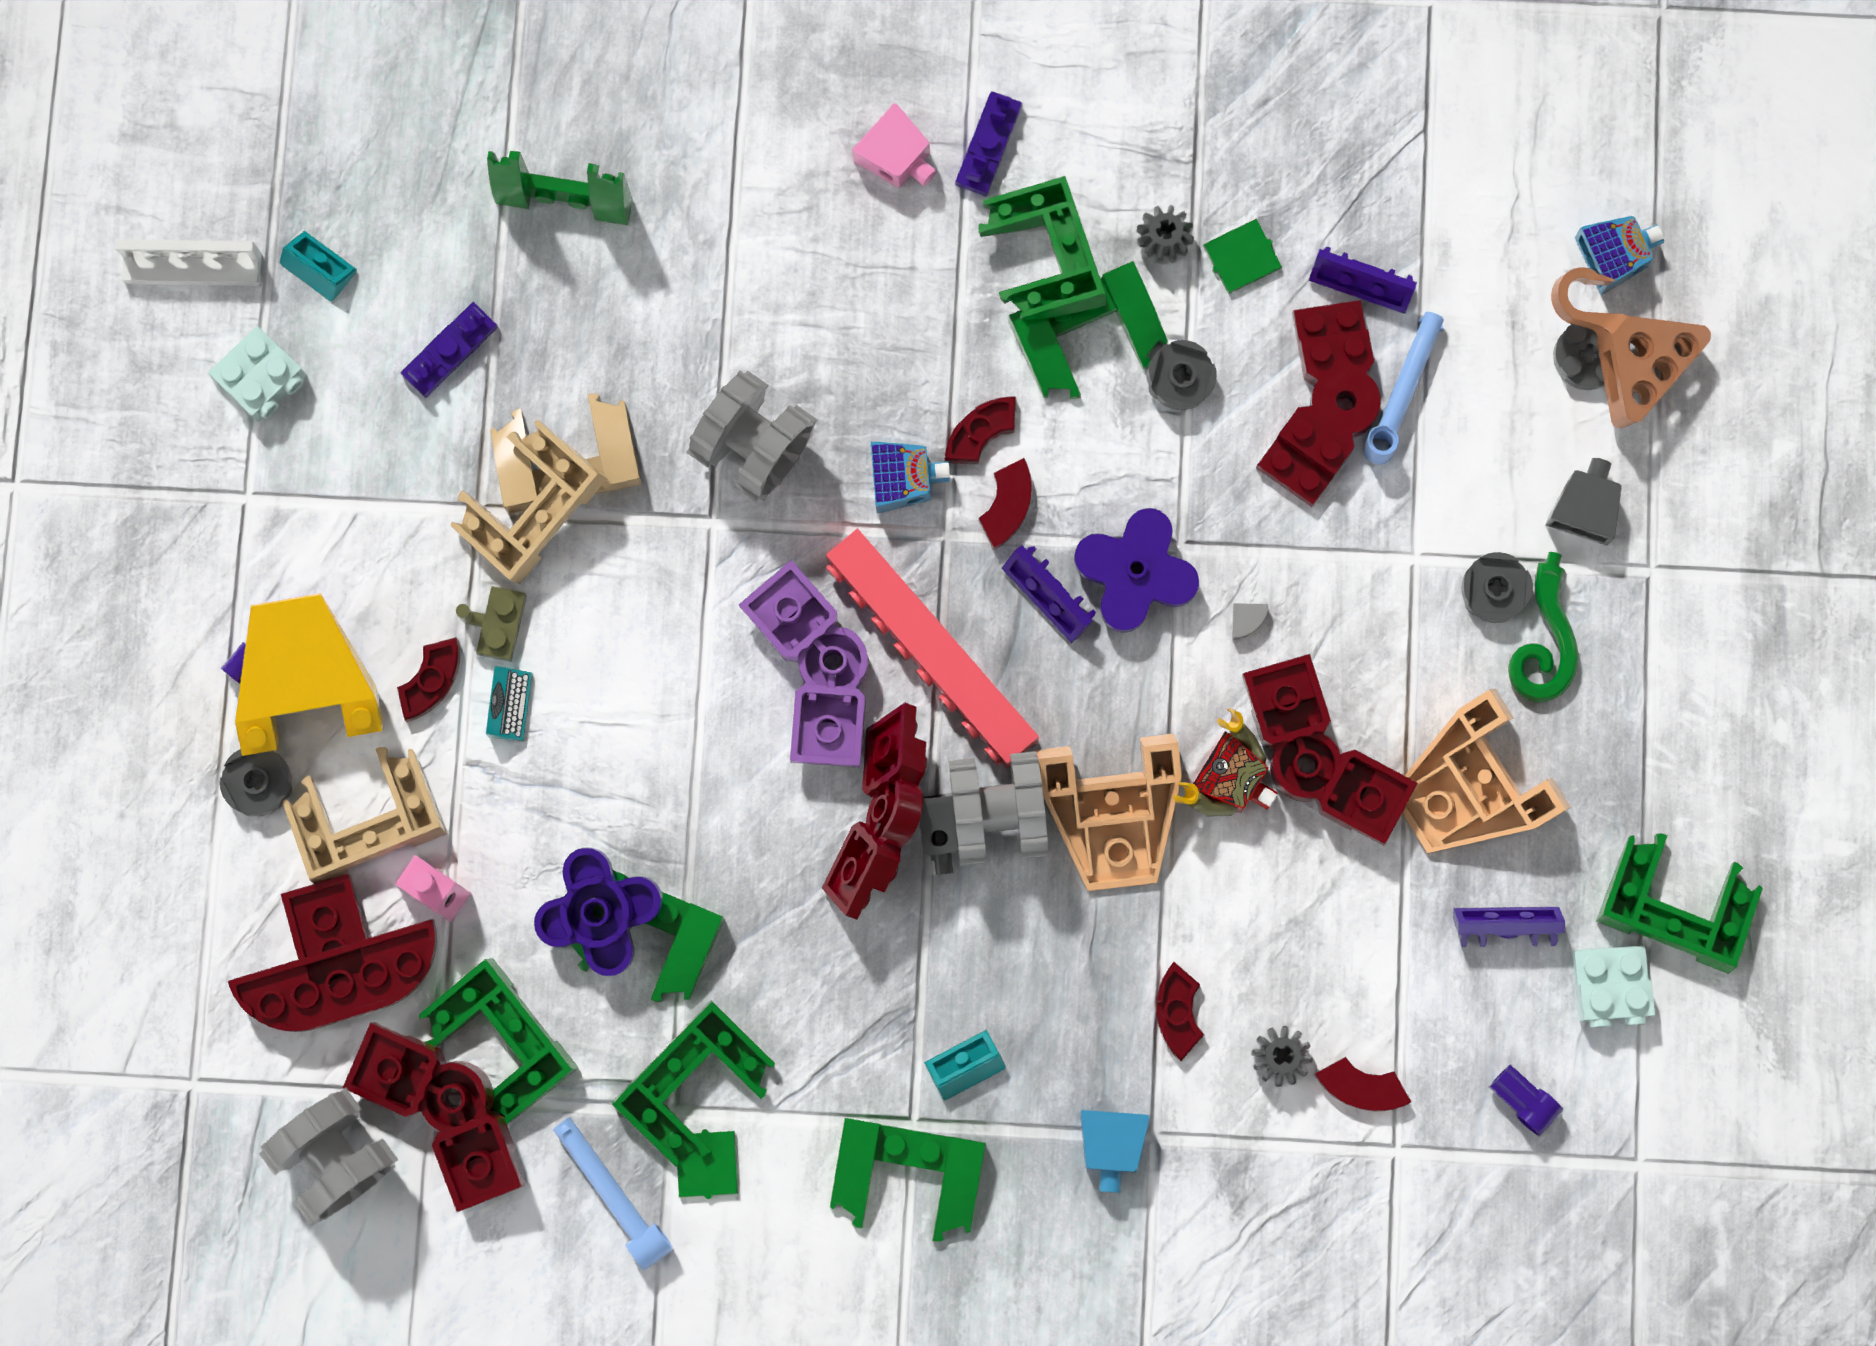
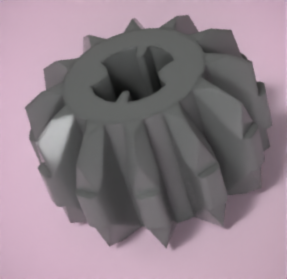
M1157 205L1154 208V216L1145 213L1142 218L1144 224L1137 226L1136 232L1141 235L1137 240V245L1139 247H1147L1144 253L1146 258L1156 253V262L1158 264L1163 262L1164 256H1168L1171 263L1176 262V253L1186 256L1188 254L1186 245H1191L1194 241V236L1189 234L1193 230V223L1184 222L1186 218L1185 211L1180 212L1176 216L1173 215L1174 206L1172 205L1168 207L1167 213H1163L1160 206ZM1167 230V234L1171 232V238L1163 239L1164 235L1159 237L1160 231Z
M1283 1026L1280 1031V1038H1278L1275 1029L1271 1027L1267 1030L1271 1042L1262 1036L1256 1039L1257 1043L1265 1049H1253L1251 1051L1252 1056L1263 1058V1061L1254 1064L1253 1068L1254 1070H1260L1263 1067L1268 1069L1262 1076L1264 1082L1268 1081L1273 1074H1276V1087L1282 1086L1284 1075L1288 1083L1294 1085L1296 1084V1077L1293 1070L1302 1077L1308 1073L1299 1064L1312 1063V1057L1301 1055V1051L1309 1049L1311 1045L1309 1042L1303 1043L1300 1046L1297 1045L1296 1042L1302 1036L1300 1031L1295 1032L1291 1039H1289L1288 1026ZM1286 1048L1290 1053L1286 1056L1291 1057L1289 1064L1283 1062L1278 1065L1274 1061L1277 1055H1273L1275 1049L1280 1051Z

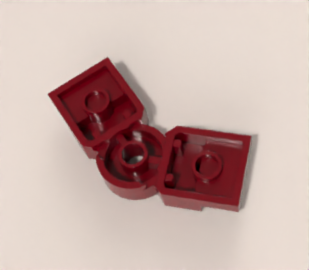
M1361 300L1293 310L1292 313L1303 378L1313 385L1314 389L1310 397V406L1297 408L1278 434L1276 440L1259 461L1256 469L1310 507H1313L1351 455L1355 447L1353 437L1356 438L1366 433L1373 425L1380 410L1381 397L1378 386L1368 375L1374 364L1369 330L1365 326ZM1340 397L1349 398L1353 403V408L1350 410L1339 408L1336 399Z
M1310 654L1243 673L1242 678L1251 703V712L1261 744L1274 750L1270 761V773L1276 787L1285 796L1301 802L1316 801L1320 815L1350 831L1353 829L1384 846L1418 783L1357 750L1340 754L1336 744L1324 734L1331 719ZM1301 757L1312 759L1315 763V771L1310 774L1301 772L1297 766L1298 759Z
M906 702L866 729L862 791L866 795L873 797L868 808L866 823L859 821L851 827L822 886L824 892L843 914L858 920L862 910L869 904L872 889L885 893L889 883L895 879L900 863L901 848L913 836L922 814L923 795L918 785L927 767L926 741L915 738L918 728L916 722L917 706Z
M370 1022L342 1088H347L349 1092L404 1117L421 1112L425 1120L439 1131L434 1138L432 1148L456 1212L525 1186L513 1153L516 1151L506 1121L503 1116L491 1111L494 1094L492 1084L485 1072L478 1066L465 1061L446 1063L441 1049L413 1036H404L376 1022ZM452 1088L457 1089L461 1094L462 1101L459 1107L453 1106L449 1101V1093Z

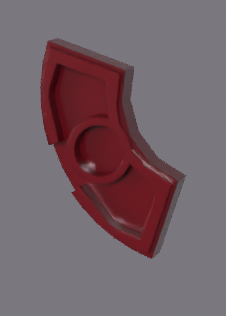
M1002 397L989 400L975 407L973 411L966 415L956 425L949 438L944 462L979 465L981 453L991 440L1002 434L1014 433L1016 397Z
M1025 458L994 472L997 486L996 498L990 509L978 518L993 550L1001 547L1016 534L1028 512L1031 501L1032 482Z
M457 637L424 645L423 661L418 673L409 682L397 687L405 722L418 719L429 713L449 693L455 682L460 664V646Z
M1173 962L1166 971L1159 986L1156 1015L1164 1042L1172 1054L1181 1062L1204 1036V1033L1195 1022L1192 1011L1194 995L1201 984L1178 964Z
M1344 1057L1314 1074L1320 1085L1331 1096L1357 1109L1374 1112L1388 1111L1412 1103L1394 1071L1383 1075L1367 1074L1355 1068Z

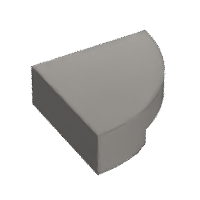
M1234 603L1232 640L1245 638L1255 632L1267 615L1268 604Z

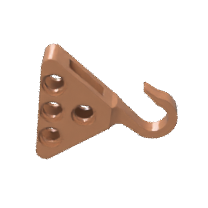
M1579 267L1572 269L1555 281L1551 291L1552 305L1557 315L1565 322L1583 326L1596 332L1611 422L1616 428L1622 429L1641 421L1710 342L1711 332L1705 325L1633 317L1624 314L1580 311L1570 303L1568 298V289L1572 282L1607 286L1614 282L1615 279L1600 275L1589 268ZM1630 343L1635 346L1637 356L1632 353ZM1675 344L1680 347L1681 356L1676 352ZM1654 368L1660 371L1661 380L1656 377ZM1634 391L1640 397V404L1637 403L1634 399Z

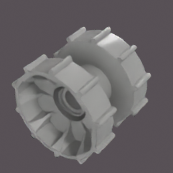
M747 370L746 373L739 371L733 379L723 386L707 410L703 412L702 418L689 438L691 440L686 453L708 468L710 464L716 467L719 461L730 451L734 450L747 460L739 471L740 475L735 488L757 502L759 499L765 501L767 496L778 485H781L783 479L800 459L802 452L813 436L814 426L818 419L798 405L794 408L789 405L771 423L758 413L765 401L764 397L769 385Z
M1036 751L1010 754L1012 784L979 787L975 758L948 761L960 866L987 863L984 833L1017 829L1022 859L1048 856L1042 781Z
M347 1088L334 1094L331 1093L311 1107L306 1108L285 1126L278 1129L265 1144L260 1146L262 1151L259 1155L274 1175L287 1169L290 1170L302 1161L315 1178V1183L297 1197L299 1202L295 1204L310 1226L328 1219L331 1215L351 1204L371 1187L379 1183L384 1176L396 1167L395 1163L398 1161V1158L383 1138L378 1142L367 1144L356 1153L342 1135L343 1131L360 1117L358 1112L362 1110Z

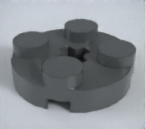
M1569 325L1558 338L1554 347L1553 362L1557 371H1560L1569 385L1578 389L1595 390L1604 386L1596 332L1583 326ZM1587 347L1592 348L1593 352L1597 353V358H1593L1591 363H1586L1585 357L1580 355V351H1585Z
M1177 340L1164 345L1152 356L1147 367L1146 376L1150 395L1171 409L1186 410L1197 407L1212 393L1216 384V368L1207 356L1208 352L1199 344L1188 340ZM1180 367L1186 368L1185 374L1190 376V380H1184L1182 384L1178 383L1176 377L1173 376V371H1178Z
M1502 552L1488 553L1474 561L1464 574L1461 586L1462 596L1468 611L1472 615L1487 622L1503 623L1518 617L1528 605L1533 594V581L1529 571L1525 570L1524 566L1514 556ZM1494 579H1499L1500 584L1506 586V592H1501L1499 596H1494L1493 591L1488 590V585L1493 584Z
M239 749L224 764L225 768L222 772V777H220L219 784L222 796L229 806L247 816H265L273 813L283 805L282 801L287 799L292 793L290 768L286 761L274 751L242 756L241 749ZM254 772L258 776L264 775L265 778L259 790L255 787L248 788L247 786L251 781L250 775Z

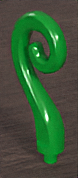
M1548 552L1546 563H1538L1534 587L1537 604L1558 643L1560 651L1558 670L1552 680L1544 684H1536L1526 678L1523 670L1524 663L1530 658L1538 660L1539 669L1542 673H1549L1553 669L1554 659L1552 653L1548 648L1538 643L1525 644L1519 647L1513 653L1508 666L1509 679L1513 688L1525 699L1536 703L1548 702L1562 695L1571 685L1578 667L1576 639L1560 602V591L1565 569L1559 567L1562 555L1556 552Z

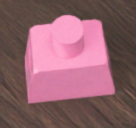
M896 103L886 111L852 149L853 161L897 187L902 186L910 176L921 185L926 186L937 172L925 161L930 154L929 141Z
M416 855L395 883L399 888L450 922H452L471 894V892ZM453 893L450 901L445 905L447 898Z

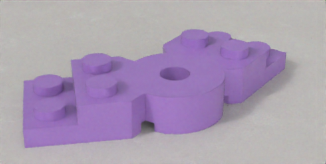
M790 560L738 604L741 610L785 661L798 662L802 679L805 682L795 692L790 763L860 768L866 698L858 688L863 684L869 668L866 647L856 633L847 628L837 627V611L796 564ZM837 654L843 658V664L840 668L830 670L824 666V660L829 655Z

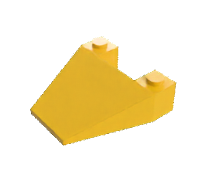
M322 593L251 605L235 718L242 756L277 750L279 734L275 716L341 704L347 737L382 731L383 716L377 686Z

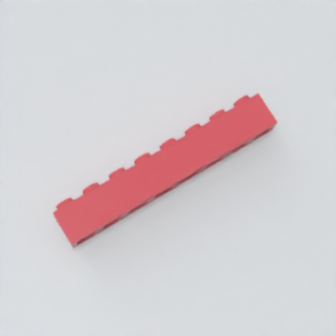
M858 528L826 554L827 562L829 563L826 569L838 583L843 580L851 588L848 595L860 609L866 606L874 615L871 621L883 635L889 632L897 641L893 645L896 651L905 661L911 658L917 664L919 669L916 670V673L928 687L932 684L936 686L942 693L938 697L941 703L950 713L956 710L964 719L961 723L962 727L973 739L978 736L987 745L984 752L995 765H999L1002 762L1006 768L1010 767V754L1027 752L1039 742V736Z

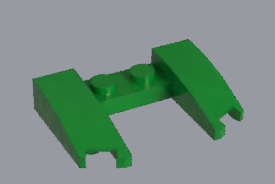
M488 151L489 182L495 204L529 209L531 197L545 204L562 201L568 202L570 207L576 209H587L588 206H591L594 219L597 221L628 225L633 198L624 173L619 172L617 178L612 174L604 173L601 178L598 174L599 165L588 163V183L529 173L521 152L510 151L509 158L501 157L499 162L496 154L493 151Z
M1066 176L991 197L983 201V207L990 209L988 224L979 223L978 232L980 237L1045 226L1061 273L999 292V297L1004 304L1011 301L1022 311L1020 314L1022 321L1058 317L1106 305L1105 291Z
M1134 261L1102 274L1101 282L1106 298V305L1058 317L1028 321L1020 319L1021 310L1009 315L1008 323L1043 398H1048V389L1070 390V399L1081 397L1057 337L1116 312L1143 370L1148 367L1150 361L1147 357L1148 353L1158 341L1163 346L1168 344L1157 312Z
M1663 833L1656 834L1654 836V844L1634 845V835L1629 836L1613 873L1596 922L1626 934H1630L1632 931L1694 955L1697 957V962L1730 974L1737 968L1763 888L1759 885L1751 891L1737 877V874L1743 867L1739 863L1733 862L1710 921L1647 896L1668 835Z
M613 870L616 880L620 881L629 878ZM662 892L663 905L660 913L652 921L645 924L676 937L651 1000L663 1002L662 993L684 992V1000H690L725 919L723 916ZM600 904L597 905L594 910L595 915L603 918L605 915L604 907ZM579 943L571 944L572 948L582 958V961L578 964L579 968L582 971L588 972L589 965L586 961L582 945Z
M493 958L484 959L419 1014V1019L429 1017L434 1039L424 1042L438 1047L481 1012L485 1014L523 1063L520 1068L493 1089L492 1110L505 1115L504 1119L508 1125L562 1083L579 1067L558 1040L553 1041L512 988L514 984Z
M712 1000L611 1102L674 1166L680 1165L677 1157L699 1150L701 1157L711 1152L663 1102L712 1052L760 1099L765 1096L767 1091L766 1088L760 1087L766 1065L773 1068L775 1066V1062Z
M845 1118L830 1208L834 1210L837 1204H839L856 1217L852 1224L857 1228H862L874 1160L944 1172L932 1241L944 1240L942 1232L964 1226L965 1232L969 1233L986 1143Z

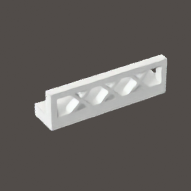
M116 239V250L123 257L122 281L124 284L260 286L262 253L253 241Z

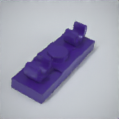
M990 92L956 178L955 186L987 197L1022 108L1021 101L1000 93Z
M1328 246L1324 250L1319 249L1308 281L1403 314L1406 313L1417 282L1413 281L1411 275L1408 274L1407 278L1394 275V269L1386 272L1378 267L1354 259H1348V253L1345 252L1342 256L1331 253V247Z
M472 302L400 373L426 399L499 327L482 309Z
M1021 545L1012 553L1001 569L1068 641L1073 643L1091 624L1096 611L1093 609L1089 613H1085L1079 606L1084 599L1078 596L1073 600L1060 581L1047 569L1045 570L1049 561L1045 559L1042 563H1039L1032 556L1037 548L1031 546L1026 549Z
M1560 907L1453 909V921L1462 947H1467V938L1473 934L1478 935L1480 947H1485L1487 944L1486 934H1493L1494 936L1506 939H1513L1519 935H1529L1532 946H1537V940L1541 934H1549L1551 946H1556L1558 942L1557 933H1565V920Z

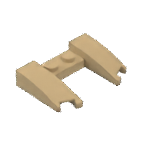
M588 394L599 456L587 458L586 460L608 478L595 494L641 485L642 482L625 402L620 400L618 406L599 402L600 396L598 394ZM521 409L511 413L514 419L497 432L494 427L490 430L503 505L507 513L526 510L551 480L541 469L534 470L532 461L506 438L513 431L518 432L520 438L527 436Z
M539 420L534 421L538 431L526 437L520 438L516 431L506 436L511 443L551 478L550 482L512 528L509 529L463 490L459 493L457 499L460 502L467 503L462 524L451 522V527L510 581L519 584L522 583L542 557L539 555L541 550L579 504L586 505L608 479Z
M387 747L375 749L397 809L335 834L313 778L310 775L301 781L308 790L293 805L287 799L282 801L308 878L313 884L349 874L347 869L408 844L416 847L447 834L413 749H408V758L388 757Z

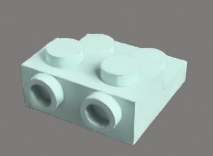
M258 326L208 372L257 422L262 418L270 417L277 410L278 402L287 394L295 393L302 386L303 378L306 376L303 369Z
M1645 946L1572 951L1579 1022L1589 1021L1590 1028L1611 1026V1020L1625 1019V1025L1647 1024V1017L1655 1016L1652 980L1648 979Z

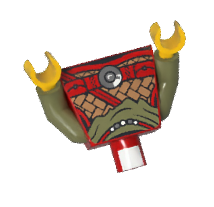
M1227 708V711L1232 716L1230 722L1227 723L1225 720L1218 718L1217 724L1229 730L1230 734L1226 731L1223 733L1193 784L1178 783V785L1184 787L1185 796H1173L1175 802L1188 804L1206 816H1232L1236 812L1241 813L1249 800L1268 810L1278 792L1260 782L1268 767L1265 765L1266 756L1256 736L1243 723V716L1240 712Z

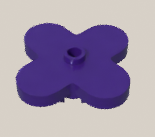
M1145 508L1135 512L1129 518L1121 539L1104 534H1091L1083 538L1076 547L1074 554L1075 567L1083 578L1104 585L1105 592L1100 607L1101 617L1104 623L1116 632L1127 633L1139 628L1146 618L1151 603L1157 602L1170 607H1181L1188 604L1198 591L1199 576L1196 569L1189 562L1168 554L1167 551L1173 533L1172 524L1169 518L1157 509ZM1133 564L1143 567V572L1141 574H1134L1131 572L1130 567Z
M590 847L577 849L566 858L563 865L562 873L567 893L564 897L544 903L538 909L534 919V928L540 940L549 946L563 947L574 943L581 944L586 961L594 972L603 976H614L628 969L634 959L635 949L630 929L634 926L648 923L657 917L663 905V895L659 886L647 877L635 876L620 881L616 880L611 862L602 851ZM599 904L605 910L603 918L597 917L594 912L595 907Z

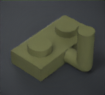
M491 586L485 614L471 611L466 604L457 606L456 614L463 623L482 627L476 650L477 655L512 662L527 598L526 593Z

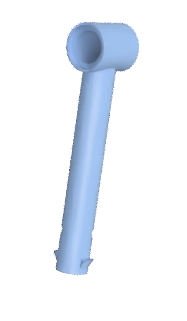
M1425 312L1424 316L1418 320L1420 326L1416 337L1412 342L1378 426L1369 432L1363 447L1364 455L1373 464L1381 465L1389 462L1396 451L1399 443L1397 432L1439 331L1443 332L1444 319L1436 313ZM1382 439L1388 443L1389 449L1380 451L1374 447L1372 441Z
M571 1117L557 1125L553 1131L631 1239L626 1244V1247L638 1265L645 1271L672 1251L673 1247L661 1229L655 1223L648 1227L591 1145L585 1140Z

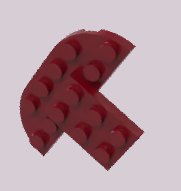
M350 874L281 894L298 960L228 980V984L235 1000L248 1015L268 1027L281 1031H311L382 1010L410 996L428 975L437 948L435 920L430 919L368 938Z

